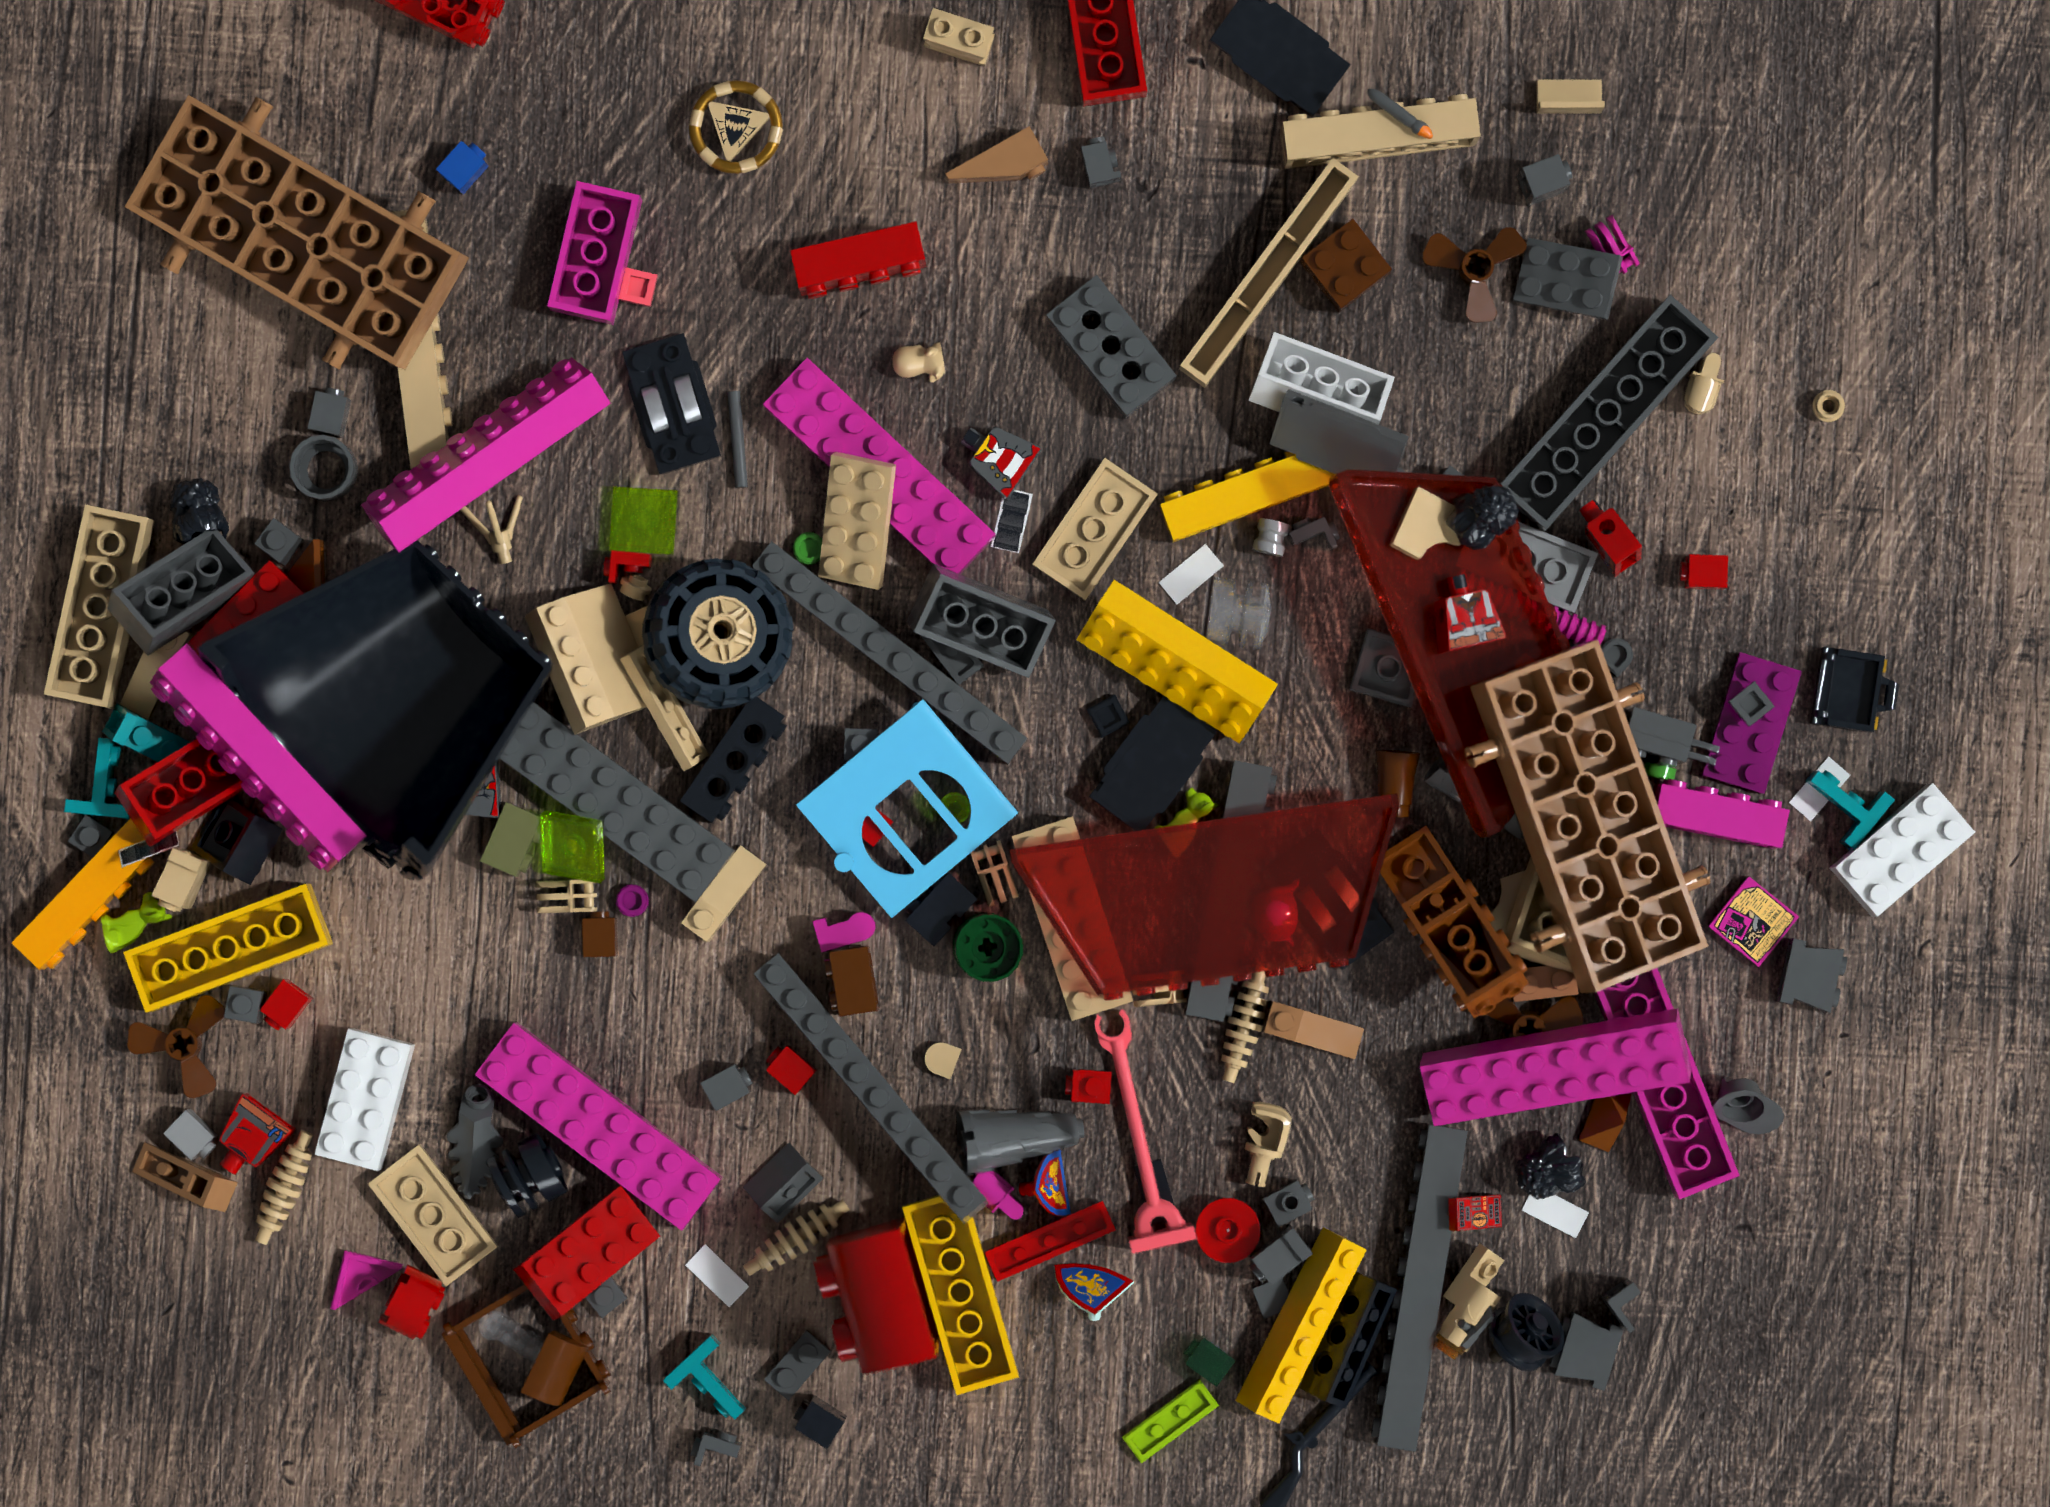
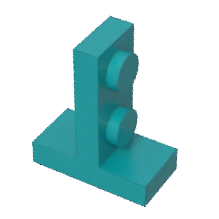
M116 704L102 730L112 741L122 746L125 745L157 762L190 743L185 738L131 712L119 704Z
M98 738L92 801L66 799L64 812L130 819L122 805L110 804L111 797L115 798V791L117 790V779L113 778L114 765H119L121 748L116 746V742L108 738Z
M1826 770L1823 773L1813 771L1806 779L1809 785L1855 821L1839 841L1848 850H1855L1895 801L1888 793L1879 792L1865 809L1863 807L1865 801L1850 790L1846 793L1839 788L1838 784L1840 781Z
M711 1334L663 1379V1382L672 1390L691 1372L694 1376L691 1381L703 1394L708 1391L717 1400L713 1404L715 1408L725 1418L730 1415L735 1420L745 1411V1406L703 1362L721 1344Z

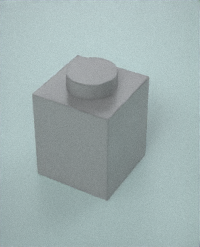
M191 1109L185 1110L163 1133L190 1160L197 1159L199 1156L202 1159L207 1157L217 1146L213 1141L219 1136Z

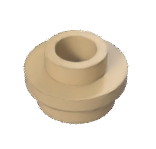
M1824 390L1818 393L1812 402L1814 415L1823 422L1836 421L1842 416L1845 409L1842 396L1833 390ZM1824 401L1832 402V412L1823 410L1822 404Z
M631 573L629 577L623 576L620 583L622 587L620 592L630 598L643 601L645 596L649 595L652 590L647 585L648 580L640 575Z

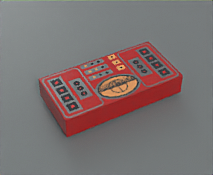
M1501 1194L1448 1198L1449 1231L1502 1227Z

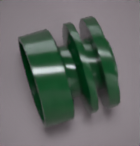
M978 913L968 917L958 926L953 937V955L957 965L970 977L982 982H996L1008 977L1018 968L1023 956V941L1018 929L1008 919L994 913ZM984 938H987L991 943H995V948L990 949V955H986L984 951L978 950V946L983 944Z

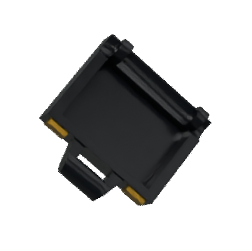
M1822 647L1810 724L1873 733L1874 730H1877L1879 717H1876V713L1896 710L1899 691L1898 683L1882 676L1886 672L1887 666L1885 656ZM1881 685H1886L1883 705H1878Z

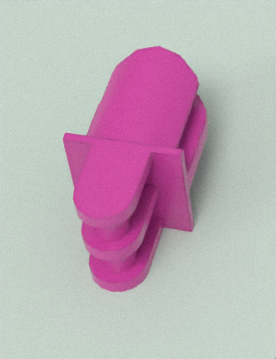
M1609 215L1605 220L1617 242H1615L1610 231L1601 221L1595 224V229L1605 248H1603L1599 238L1591 228H1588L1585 232L1596 251L1620 256L1628 255V257L1622 260L1619 273L1625 274L1628 272L1627 268L1632 265L1638 266L1639 261L1633 251L1634 248L1627 243L1613 215Z
M994 1171L980 1173L975 1176L972 1183L987 1199L988 1204L986 1207L992 1213L999 1207L1012 1219L1022 1217V1204L1010 1194L1014 1190V1186L1010 1185Z

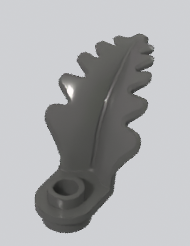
M481 1084L470 1086L463 1094L459 1122L447 1133V1140L457 1144L455 1148L448 1152V1158L459 1161V1163L451 1167V1173L459 1174L454 1178V1183L460 1185L457 1191L462 1192L465 1199H471L474 1194H479L481 1192L479 1187L487 1186V1180L483 1176L492 1177L491 1170L486 1165L488 1164L487 1159L494 1155L499 1158L492 1151V1148L501 1147L503 1144L502 1136L491 1124L494 1095L487 1086Z

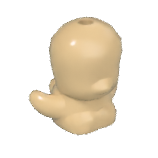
M940 342L926 349L921 345L899 347L893 354V368L903 378H911L927 373L929 374V381L933 383L945 374Z

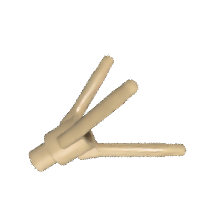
M521 495L516 497L507 527L500 530L491 501L486 502V507L493 532H489L466 506L460 509L468 520L483 534L488 543L492 545L493 553H497L499 564L512 562L509 551L512 549L510 540H512L513 529L523 499Z

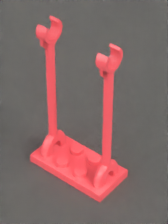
M1121 1009L1119 1015L1124 1021V1029L1120 1035L1116 1037L1106 1036L1100 1029L1101 1016L1097 1015L1095 1020V1030L1100 1045L1109 1051L1113 1057L1146 1202L1137 1209L1134 1217V1235L1128 1237L1132 1254L1197 1238L1193 1224L1191 1222L1185 1223L1179 1210L1170 1201L1159 1197L1126 1055L1127 1046L1132 1038L1130 1020L1127 1013ZM1157 1216L1166 1218V1228L1153 1230L1151 1226L1152 1219Z

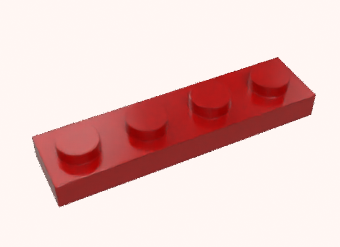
M1103 1200L984 1251L998 1282L1116 1231Z

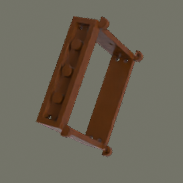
M525 1284L453 1327L449 1322L444 1324L445 1332L441 1334L506 1445L508 1446L512 1443L515 1448L522 1445L519 1441L521 1437L598 1391L602 1390L604 1395L611 1392L608 1387L610 1384L608 1377L611 1376V1373L603 1359L597 1361L591 1351L595 1346L586 1331L582 1333L579 1331L575 1324L578 1317L574 1309L571 1308L560 1319L573 1340L589 1347L584 1359L598 1383L527 1426L521 1427L463 1328L527 1291L528 1288Z

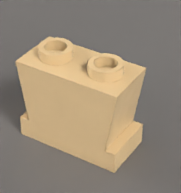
M933 8L923 37L925 40L924 47L985 67L995 34H993L994 27Z
M172 848L167 859L168 862L152 896L159 899V906L174 912H181L182 909H192L205 875L208 873L212 863L188 850Z

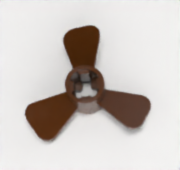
M1506 227L1500 231L1486 251L1474 249L1466 254L1446 236L1436 233L1430 237L1422 259L1427 266L1459 270L1461 279L1470 285L1466 306L1467 319L1472 323L1491 322L1495 319L1497 310L1486 281L1493 273L1494 265L1523 254L1527 244L1514 228ZM1475 259L1482 261L1483 263L1480 265V268L1485 270L1483 277L1470 273L1466 269L1468 263L1473 265Z
M203 995L199 998L187 1027L174 1029L169 1034L144 1023L135 1022L129 1027L128 1049L133 1054L167 1051L169 1056L181 1061L184 1094L193 1099L209 1094L215 1090L217 1082L198 1058L202 1048L200 1036L224 1019L225 1007L212 996ZM180 1036L184 1039L190 1038L192 1044L186 1047L189 1052L182 1054L181 1050L176 1049V1045H174L177 1041L176 1038Z
M1570 995L1561 998L1541 1015L1532 1010L1520 1012L1511 998L1508 997L1497 1003L1496 1007L1486 1014L1511 1025L1514 1037L1525 1035L1523 1032H1518L1520 1026L1525 1027L1527 1025L1526 1020L1534 1021L1533 1026L1538 1029L1537 1033L1580 1026L1584 1020L1577 1000Z

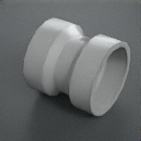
M1259 518L1257 526L1259 536L1254 540L1252 550L1283 557L1285 550L1283 540L1289 533L1290 525L1271 519Z

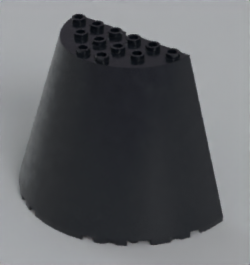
M418 540L401 552L393 549L204 642L198 647L201 659L367 835L361 841V843L366 844L362 850L370 857H374L387 869L396 864L402 868L399 873L404 878L420 881L431 872L551 675L553 663L542 651L537 653L530 647V641L520 630L516 629L513 631L506 624L505 616L498 609L488 610L484 607L482 603L485 600L476 588H468L462 583L460 574L452 566L448 565L445 567L438 560L439 555L428 544L423 546Z

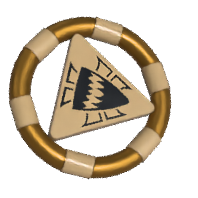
M740 80L726 81L714 85L705 91L695 103L689 121L690 139L699 157L710 167L731 174L746 173L764 165L776 152L783 132L781 113L773 97L763 88ZM733 92H741L751 95L766 108L768 113L712 101L717 97ZM708 106L726 160L719 158L703 141L701 126L704 111ZM770 118L769 136L763 150L755 157L739 162H731Z

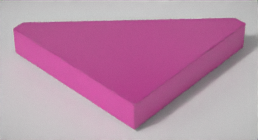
M345 1250L330 1309L336 1310L403 1269L404 1264Z

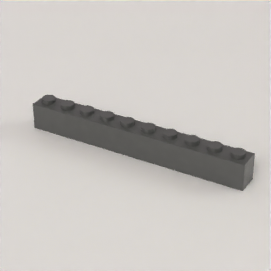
M772 541L752 565L753 569L760 570L769 577L771 583L916 695L924 699L929 705L1007 765L1028 740L1022 733Z
M777 953L754 973L756 979L960 1221L965 1224L988 1204L987 1199L780 954Z
M1427 1123L1426 1130L1421 1129L1419 1133L1418 1149H1423L1421 1162L1415 1161L1412 1177L1413 1181L1418 1182L1416 1194L1410 1193L1407 1212L1412 1213L1411 1225H1405L1402 1244L1407 1245L1405 1258H1399L1397 1276L1402 1277L1400 1290L1396 1291L1392 1301V1308L1397 1309L1395 1322L1389 1321L1386 1340L1392 1342L1390 1354L1384 1353L1381 1372L1386 1373L1385 1385H1379L1377 1391L1376 1405H1381L1379 1418H1373L1371 1437H1376L1375 1443L1377 1446L1416 1452L1452 1232L1449 1231L1448 1198H1456L1458 1195L1468 1133L1465 1129L1441 1125L1434 1126Z

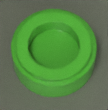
M805 532L799 535L793 545L795 557L806 565L820 562L822 538L813 532Z
M1645 762L1644 769L1649 777L1661 780H1674L1677 770L1675 768Z

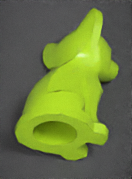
M1192 787L1185 793L1187 807L1178 811L1169 824L1165 826L1156 825L1154 827L1176 859L1192 843L1197 831L1199 818L1208 815L1218 806L1217 803H1213L1208 795L1197 793Z
M147 892L143 895L142 905L139 909L128 910L117 918L107 915L101 917L103 937L110 953H115L135 942L147 924L172 919V915L166 914V909L158 905L159 900L152 896V892Z

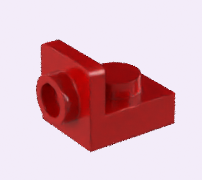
M611 550V557H605L603 575L609 576V583L617 584L619 565H624V572L643 573V567L651 568L652 555Z
M1073 1069V1076L1066 1075L1065 1095H1071V1102L1110 1104L1112 1072Z

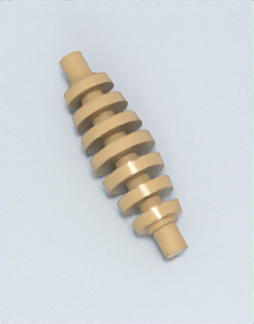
M1255 965L1252 979L1249 981L1244 980L1242 985L1249 988L1248 993L1239 992L1237 996L1238 999L1245 1000L1244 1006L1233 1005V1011L1240 1012L1241 1017L1238 1019L1229 1016L1227 1021L1228 1023L1238 1025L1237 1031L1226 1029L1225 1035L1233 1037L1234 1041L1233 1044L1224 1042L1223 1048L1231 1051L1229 1056L1222 1054L1221 1061L1226 1062L1222 1080L1235 1083L1238 1070L1241 1067L1246 1068L1248 1064L1247 1061L1242 1060L1243 1054L1251 1056L1253 1053L1252 1049L1245 1048L1246 1043L1256 1044L1259 1039L1250 1036L1249 1032L1250 1029L1261 1032L1263 1028L1262 1025L1252 1022L1254 1017L1260 1019L1265 1017V1013L1257 1011L1256 1008L1258 1004L1262 1006L1267 1005V1000L1261 999L1260 994L1261 992L1267 994L1269 992V987H1266L1264 983L1268 968Z
M301 1130L296 1143L287 1145L285 1151L291 1155H282L278 1161L285 1168L275 1166L272 1174L278 1178H268L266 1185L273 1190L265 1189L263 1198L271 1203L261 1202L259 1209L266 1215L258 1214L256 1219L260 1229L255 1240L261 1244L267 1245L272 1232L281 1230L283 1224L278 1219L286 1220L290 1214L283 1207L293 1209L296 1201L290 1197H300L302 1190L293 1184L304 1185L305 1177L297 1172L307 1173L309 1165L302 1160H311L312 1153L308 1151V1146L313 1134Z
M842 1199L832 1207H826L825 1204L819 1206L822 1213L818 1216L813 1210L807 1212L811 1218V1221L808 1223L805 1222L802 1216L796 1217L795 1219L800 1225V1228L797 1230L794 1229L790 1221L784 1224L790 1235L784 1237L778 1229L774 1234L779 1242L773 1244L770 1238L764 1241L768 1247L764 1252L758 1246L754 1250L756 1253L755 1258L743 1265L748 1275L751 1276L760 1269L766 1268L768 1272L773 1270L774 1268L770 1263L774 1260L777 1261L779 1266L785 1264L781 1257L784 1253H787L791 1260L797 1258L792 1250L796 1245L803 1254L808 1252L809 1250L803 1241L808 1238L812 1245L815 1246L819 1242L814 1233L819 1231L824 1238L828 1235L825 1226L830 1224L835 1229L838 1226L836 1222L838 1218L850 1210Z

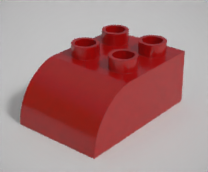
M905 1217L830 1238L826 1245L828 1254L816 1257V1261H813L823 1299L838 1295L841 1298L845 1317L834 1319V1324L831 1325L841 1363L858 1359L861 1374H868L937 1358L940 1339Z

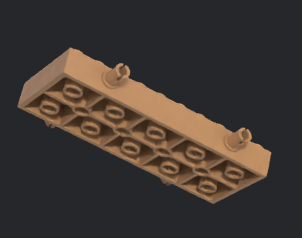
M188 95L125 205V208L173 235L174 242L160 265L178 275L190 251L197 249L335 330L336 337L322 358L326 363L340 370L353 344L356 346L359 344L391 364L405 370L469 260V257L423 231L424 227H422V224L436 201L418 191L405 216L401 215L398 217L261 137L262 133L259 130L274 107L255 96V100L243 121L239 120L237 123Z
M1598 640L1578 644L1470 686L1489 740L1465 748V757L1478 754V756L1467 760L1468 764L1473 768L1496 758L1555 921V925L1532 933V942L1536 940L1541 941L1534 944L1535 949L1541 953L1546 949L1563 943L1580 993H1593L1708 947L1689 892L1709 885L1710 876L1697 878L1708 873L1707 869L1702 865L1682 873L1623 708L1644 701V693L1631 696L1632 693L1642 690L1640 684L1634 682L1631 685L1616 690Z

